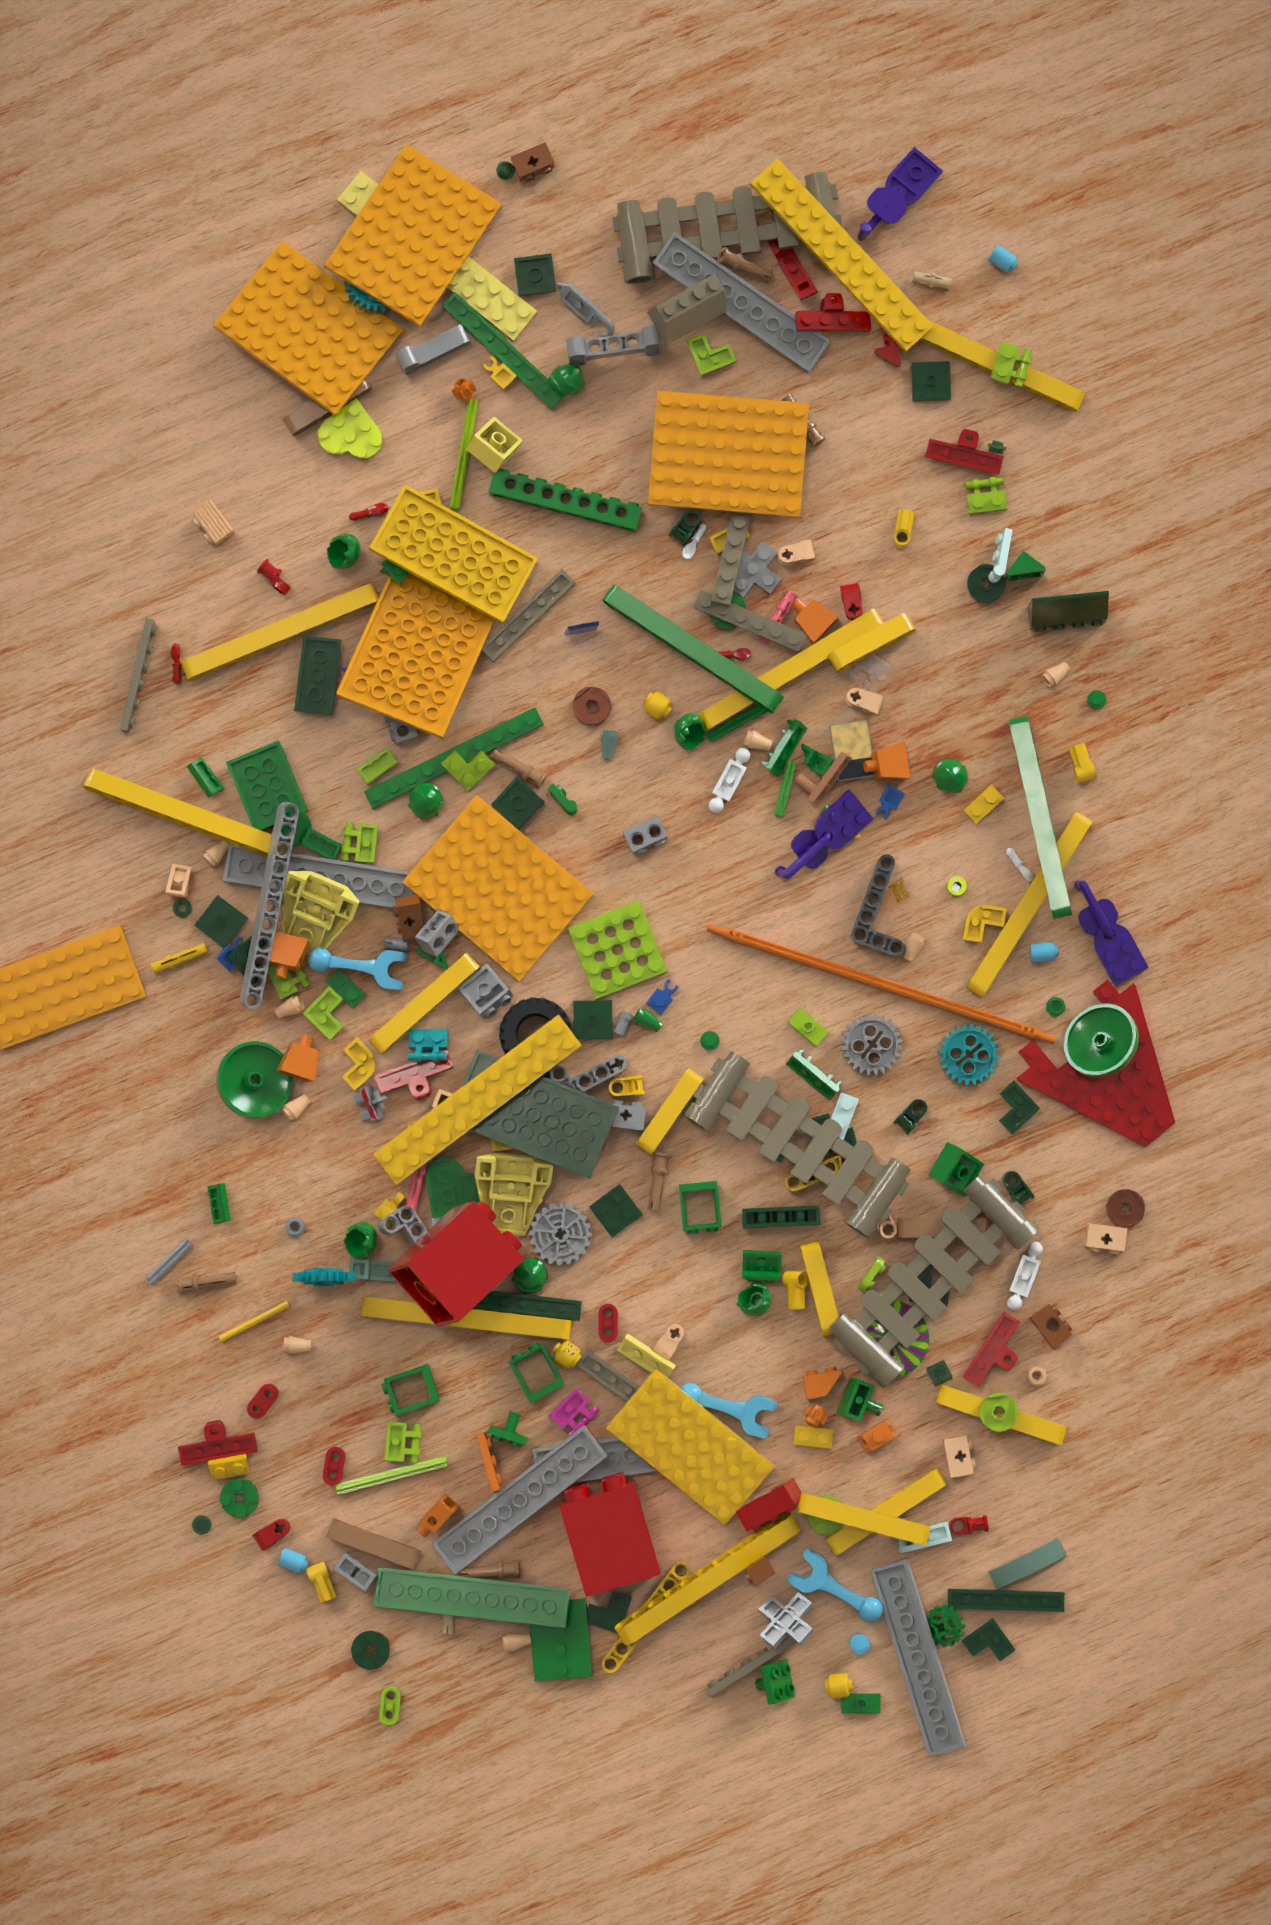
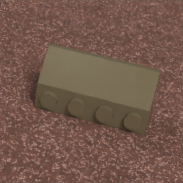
M716 273L649 310L647 313L665 345L674 342L727 311L725 289Z

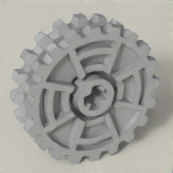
M553 1203L550 1204L549 1209L544 1207L541 1214L537 1213L535 1215L537 1220L531 1222L533 1230L529 1231V1235L533 1236L530 1243L535 1244L534 1251L535 1253L540 1252L542 1260L547 1258L550 1264L556 1261L557 1265H562V1262H566L568 1265L571 1264L572 1259L577 1261L580 1259V1254L586 1253L584 1248L590 1246L588 1238L592 1237V1233L588 1232L591 1225L586 1223L587 1216H582L579 1208L574 1210L571 1204L566 1207L564 1203H559V1206H555ZM559 1228H562V1231H566L562 1240L555 1236Z

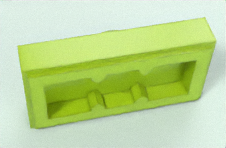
M386 747L356 770L366 784L369 785L397 765L398 761L388 747Z
M801 1007L788 1020L791 1026L816 1047L829 1033Z

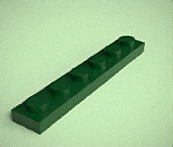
M491 1291L473 1309L580 1321L582 1301Z
M948 1588L947 1608L953 1606L954 1609L1064 1612L1065 1592Z

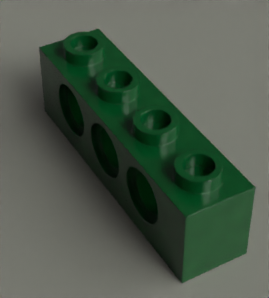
M820 1206L742 1209L743 1228L820 1225Z

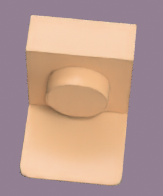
M172 865L165 891L166 895L187 897L192 867Z

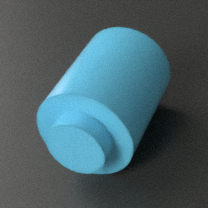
M997 245L988 259L990 263L1006 273L1009 270L1013 272L1018 264L1016 261L1017 257L1000 245Z
M1053 942L1030 944L1031 963L1055 961V957H1058V947Z
M284 1548L278 1566L300 1574L301 1571L305 1572L309 1561L306 1560V1555Z
M857 1633L850 1638L849 1645L854 1653L864 1654L868 1651L870 1642L864 1634Z

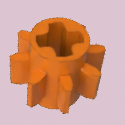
M461 378L454 383L455 388L452 389V392L458 401L461 399L463 402H467L474 398V391L477 389L471 379L467 381L466 378Z
M816 1404L813 1407L808 1406L803 1414L806 1417L805 1422L814 1428H817L819 1425L823 1426L828 1419L825 1416L827 1411Z

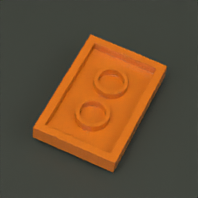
M485 1432L478 1434L477 1438L491 1490L494 1492L501 1489L500 1485H503L501 1473L497 1474L495 1466H498L496 1455L491 1454L490 1448L493 1447L490 1435L486 1436Z

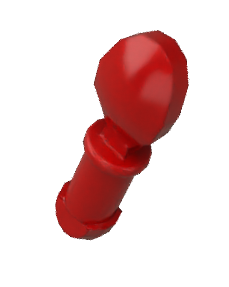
M377 503L370 510L366 508L362 511L352 512L349 515V519L356 521L365 517L369 518L370 515H383L388 511V506L385 503Z
M175 643L170 652L174 661L172 664V681L178 684L181 682L180 646Z
M738 648L732 652L731 650L718 652L727 659L734 657L738 660H746L751 656V651L748 648Z

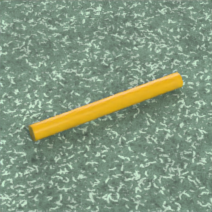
M286 1300L219 1335L220 1341L223 1343L290 1308V1304Z

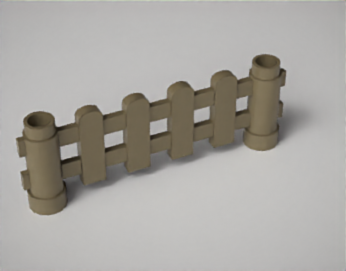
M826 172L806 175L805 188L842 227L841 215H835L833 200L838 199L836 184L831 185L828 182ZM747 186L735 188L732 194L733 199L717 202L714 201V195L711 192H701L695 196V205L677 207L674 198H662L658 201L657 211L644 213L640 208V201H623L617 204V217H612L614 232L620 233L621 247L617 248L619 263L624 262L623 272L625 283L627 284L644 283L655 278L650 258L658 256L673 232L681 236V222L698 220L700 235L685 237L684 239L700 250H703L704 253L713 259L718 258L722 247L740 245L741 254L748 255L761 252L759 242L778 239L779 250L798 247L797 235L774 211L775 224L757 227L755 211L768 210L771 207L759 195L752 196V191ZM735 214L738 230L719 232L717 217ZM660 226L663 241L648 243L646 228Z
M731 1051L727 1058L723 1060L718 1057L710 1069L714 1074L706 1086L699 1085L693 1094L696 1100L690 1104L684 1116L709 1132L717 1121L716 1117L718 1114H721L731 1121L726 1129L728 1133L740 1141H743L749 1133L763 1142L758 1153L775 1163L781 1154L796 1164L790 1174L805 1184L808 1183L813 1175L828 1185L822 1195L838 1206L844 1197L857 1205L856 1208L851 1210L844 1222L870 1239L878 1227V1222L882 1221L884 1223L892 1212L888 1207L896 1195L902 1196L910 1185L906 1182V1177L911 1169L891 1157L887 1165H880L871 1159L874 1148L870 1143L860 1140L853 1147L838 1137L842 1128L837 1121L827 1119L823 1125H820L806 1116L810 1108L805 1100L794 1098L788 1104L776 1096L775 1092L778 1087L773 1079L765 1076L756 1083L745 1075V1071L750 1063L735 1052ZM736 1088L749 1095L740 1109L728 1102ZM765 1107L781 1116L773 1130L768 1129L757 1121ZM797 1128L813 1137L804 1152L789 1142ZM830 1149L846 1159L837 1173L821 1164ZM862 1170L875 1178L866 1193L853 1185Z
M980 1174L976 1176L963 1190L970 1197V1202L961 1211L956 1207H950L942 1213L941 1221L946 1227L934 1239L928 1234L917 1238L914 1248L919 1254L907 1267L902 1262H896L889 1267L887 1276L892 1282L880 1294L875 1290H868L861 1296L860 1303L865 1310L856 1319H851L844 1312L828 1328L835 1335V1340L832 1343L842 1353L848 1350L859 1361L856 1366L865 1375L870 1372L873 1375L872 1378L882 1388L886 1387L904 1368V1365L888 1352L898 1342L907 1349L920 1336L913 1328L925 1314L932 1321H935L947 1308L940 1299L952 1287L959 1293H962L974 1281L967 1271L979 1259L988 1266L1001 1253L994 1243L1005 1234L1007 1240L1018 1250L1038 1231L1039 1227L1029 1217L1026 1218L1023 1215L1026 1210L1017 1201L1012 1204L1000 1193L1003 1187L994 1178L986 1181ZM980 1212L993 1222L983 1234L971 1223ZM956 1237L969 1248L957 1261L944 1250ZM929 1264L942 1275L930 1289L917 1278ZM902 1292L915 1303L903 1316L890 1305ZM875 1320L888 1331L878 1342L866 1331Z

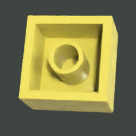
M493 417L474 435L466 450L496 473L516 453L523 440Z

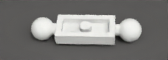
M739 748L735 754L736 761L730 759L712 792L717 797L709 802L711 812L720 813L724 808L723 800L729 802L747 769L742 764L749 761L751 757L750 751L747 748Z
M1037 1241L1031 1242L1028 1245L1029 1256L1022 1255L1009 1291L1014 1292V1296L1008 1299L1007 1306L1012 1311H1017L1022 1307L1021 1296L1028 1298L1041 1261L1036 1260V1257L1042 1254L1043 1246Z

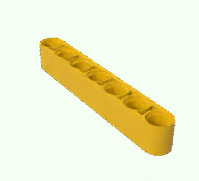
M468 953L464 954L371 1036L368 1041L380 1054H383L472 976L480 966Z
M941 1384L935 1403L980 1418L979 1409L984 1398ZM998 1406L993 1413L1000 1418L1004 1410ZM1019 1411L1018 1418L1011 1427V1429L1061 1446L1068 1428Z
M936 1467L872 1508L871 1511L898 1517L948 1483ZM846 1525L838 1532L826 1538L825 1541L834 1555L837 1556L873 1532Z
M801 1492L797 1512L924 1546L927 1545L931 1527L803 1492Z
M683 1561L676 1562L643 1606L651 1602L655 1596H660L667 1591L663 1587L666 1581H672L676 1585L687 1578L689 1575L688 1564ZM678 1565L686 1567V1573L682 1576L677 1575L675 1572ZM619 1637L602 1660L603 1670L607 1673L616 1672L640 1639L627 1645L628 1650L626 1653H619L617 1645L623 1643ZM614 1659L616 1661L615 1668L608 1669L605 1666L606 1660Z

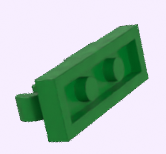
M797 719L786 721L791 726L788 730L782 728L781 731L785 735L778 742L774 754L771 752L767 753L771 757L769 762L762 761L765 768L777 777H779L786 762L808 729Z
M804 1050L795 1052L786 1065L830 1101L840 1089L841 1081L839 1080L836 1084L831 1081L832 1074L826 1077L818 1067L810 1063L811 1056L807 1059L801 1056Z

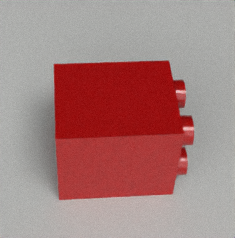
M471 1201L452 1208L387 1269L437 1327L459 1322L524 1260L518 1252L522 1248L520 1241L508 1230L503 1234L492 1223L497 1218L496 1214L482 1201L478 1204Z
M624 1472L601 1478L603 1488L591 1492L588 1490L587 1483L569 1487L564 1490L565 1499L560 1500L559 1503L560 1512L586 1597L661 1575V1568L635 1480L626 1481Z

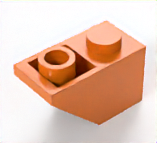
M835 1366L825 1368L823 1373H818L817 1370L807 1371L806 1376H802L806 1399L827 1396L842 1374L841 1369L837 1370Z

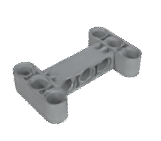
M655 325L643 327L642 332L586 340L583 339V336H574L566 339L569 364L577 366L587 364V360L643 352L645 356H654L662 353L661 336ZM634 339L637 340L638 345L630 347L628 342ZM612 342H616L619 344V348L612 350L609 348V345ZM593 345H598L601 349L599 352L593 353L590 348Z

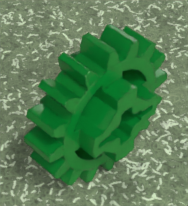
M946 1604L942 1605L941 1608L937 1605L934 1607V1610L928 1611L929 1615L926 1618L936 1646L942 1643L943 1648L948 1645L951 1647L955 1642L958 1643L961 1640L960 1637L965 1634L961 1630L966 1627V1625L961 1624L964 1617L959 1618L960 1611L953 1612V1606L947 1609ZM938 1614H944L942 1617H936ZM946 1635H953L950 1638H945Z

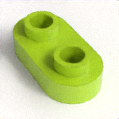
M881 1257L876 1259L858 1286L859 1290L862 1292L871 1290L875 1284L873 1279L876 1274L881 1275L886 1268L884 1259Z
M395 1686L386 1687L381 1694L379 1718L383 1724L388 1726L395 1724L399 1718L401 1693ZM389 1692H393L395 1694L394 1699L388 1698ZM389 1711L393 1714L391 1719L386 1717V1713Z

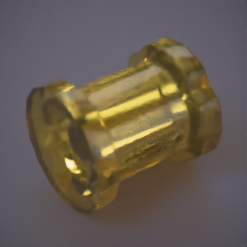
M903 878L888 886L896 896L897 903L912 895L904 886Z

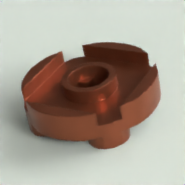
M585 687L575 695L573 711L577 719L589 726L597 725L609 716L611 710L610 698L604 690L596 687ZM589 701L597 703L595 706L596 710L587 709Z
M1129 1189L1118 1190L1108 1199L1106 1204L1107 1216L1113 1224L1119 1227H1133L1144 1216V1200L1135 1191ZM1123 1203L1131 1206L1128 1214L1121 1212V1205Z

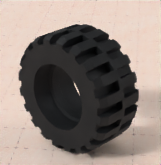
M531 997L518 1001L517 1004L511 1006L509 1011L505 1013L500 1024L499 1039L504 1053L507 1054L520 1044L518 1030L526 1019L538 1016L551 1021L557 1015H560L572 1031L571 1022L567 1014L555 1002L545 998Z

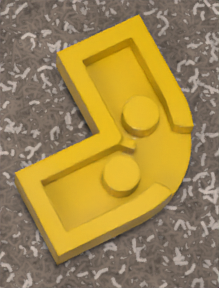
M980 905L973 908L966 917L962 940L982 943L985 925L1004 927L1007 908L992 905Z
M358 1037L343 1049L356 1063L342 1076L354 1091L373 1075L376 1066L374 1055Z

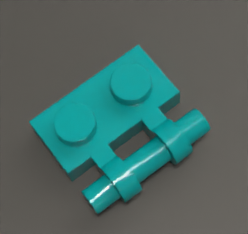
M410 1029L409 1049L416 1051L415 1053H408V1061L422 1062L424 1060H432V1062H439V1060H447V1053H440V1050H448V1029ZM423 1050H433L432 1053H423Z

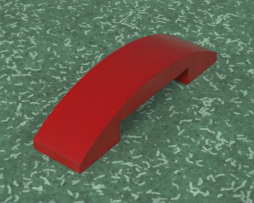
M778 239L769 240L768 243L784 275L800 301L818 293L793 248L779 250Z

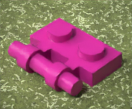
M575 1388L549 1416L562 1429L569 1424L572 1429L568 1434L571 1436L589 1421H593L599 1409L594 1405L588 1410L585 1406L589 1400ZM581 1411L584 1416L576 1423L573 1418Z

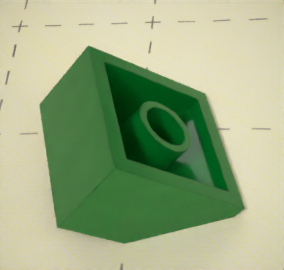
M947 1142L932 1167L929 1176L966 1197L967 1194L963 1190L978 1176L984 1163L963 1149Z

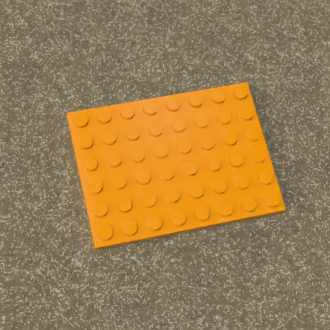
M406 144L324 264V268L421 328L502 207V203Z
M281 241L213 324V328L334 416L343 408L404 331L402 327L378 310L376 314L373 313V309L366 313V307L359 310L360 304L353 305L354 298L348 299L349 293L345 292L346 287L283 241Z
M657 390L648 505L800 518L809 403Z
M411 573L399 585L388 577L336 696L443 739L495 620Z
M478 795L472 799L402 882L416 895L419 894V897L435 911L441 910L452 915L458 925V930L518 981L523 978L593 895L589 889Z

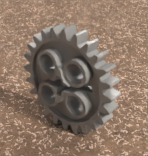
M867 1014L865 1020L862 1016H859L860 1022L853 1019V1027L847 1025V1029L850 1032H843L847 1039L841 1040L842 1043L846 1044L841 1050L847 1051L843 1058H850L847 1065L854 1063L853 1070L859 1067V1074L866 1070L867 1076L870 1075L871 1071L877 1076L878 1070L884 1074L885 1067L889 1070L892 1069L890 1063L897 1064L894 1058L901 1057L897 1050H903V1047L898 1046V1043L903 1042V1040L897 1039L901 1032L894 1031L897 1025L890 1026L891 1019L884 1022L885 1016H882L879 1020L877 1019V1014L874 1015L873 1019ZM872 1026L875 1029V1035L867 1036L865 1028ZM883 1031V1034L875 1043L877 1048H871L865 1058L862 1059L861 1055L869 1046L867 1041L872 1042L877 1034ZM882 1038L890 1040L891 1045L889 1048H883L880 1045ZM857 1041L862 1042L864 1045V1049L861 1052H857L853 1048V1044ZM871 1053H876L879 1056L877 1063L869 1061L868 1057Z

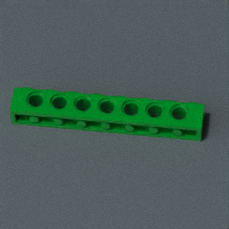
M500 468L499 471L493 473L489 488V495L637 532L642 513V507H639L638 503L630 501L628 504L622 503L618 498H603L602 494L591 492V494L583 493V489L573 487L571 490L565 488L564 484H548L547 480L541 478L532 480L528 478V475L522 473L513 475L506 469ZM513 481L516 483L514 489L509 490L505 487L506 483ZM526 486H532L534 488V492L532 494H526L524 492V488ZM544 491H551L553 496L550 499L543 498L542 494ZM564 495L571 497V501L567 504L562 503L560 500ZM587 500L590 503L589 507L581 508L579 506L580 501ZM600 505H606L608 511L600 513L597 508ZM620 509L625 510L627 513L623 518L616 516V512Z

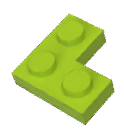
M705 334L687 340L701 377L736 363V358L730 344L711 350Z
M455 750L441 762L442 766L467 791L495 766V763L482 750L468 763Z
M329 986L303 1014L331 1041L344 1026L330 1014L343 999Z

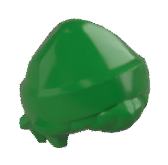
M574 364L559 365L549 375V381L554 389H557L559 394L564 393L565 396H574L585 386L582 370Z
M340 534L334 537L327 548V558L333 568L345 569L353 566L361 552L359 541L352 534Z
M687 713L675 722V741L687 751L693 750L704 741L703 736L707 732L699 715Z
M946 758L937 763L933 770L932 778L935 780L938 789L948 793H960L967 783V770L958 759Z
M431 782L417 785L409 795L410 803L408 807L420 819H430L438 816L441 805L444 804L440 790Z
M358 1222L347 1229L348 1232L344 1238V1244L352 1257H368V1255L374 1252L378 1243V1235L370 1223Z
M537 1257L524 1259L514 1269V1276L512 1277L516 1287L524 1294L542 1291V1287L548 1280L545 1265Z
M755 1282L740 1291L736 1305L748 1316H761L769 1309L772 1296L766 1286L760 1282Z

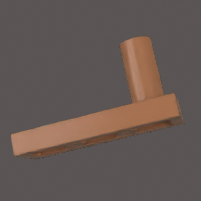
M841 752L817 785L802 773L797 776L795 783L810 794L809 800L819 804L852 757Z

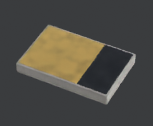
M868 720L829 725L834 759L841 752L852 757L838 777V782L875 777L874 771L865 772L863 768V762L872 760L871 753H873Z

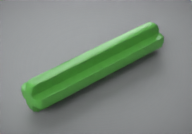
M787 761L774 811V815L783 817L785 814L796 763L793 761Z

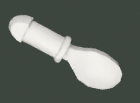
M700 524L694 536L691 537L692 542L684 546L682 550V557L684 559H690L694 555L696 543L700 542L702 535L707 530L706 524Z
M1007 848L1006 855L1009 856L1015 867L1020 870L1028 882L1033 881L1032 871L1022 865L1023 861L1019 859L1013 848Z

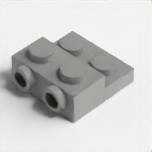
M488 964L458 987L483 1019L493 1017L497 1012L496 1009L501 1005H508L513 996L508 987Z

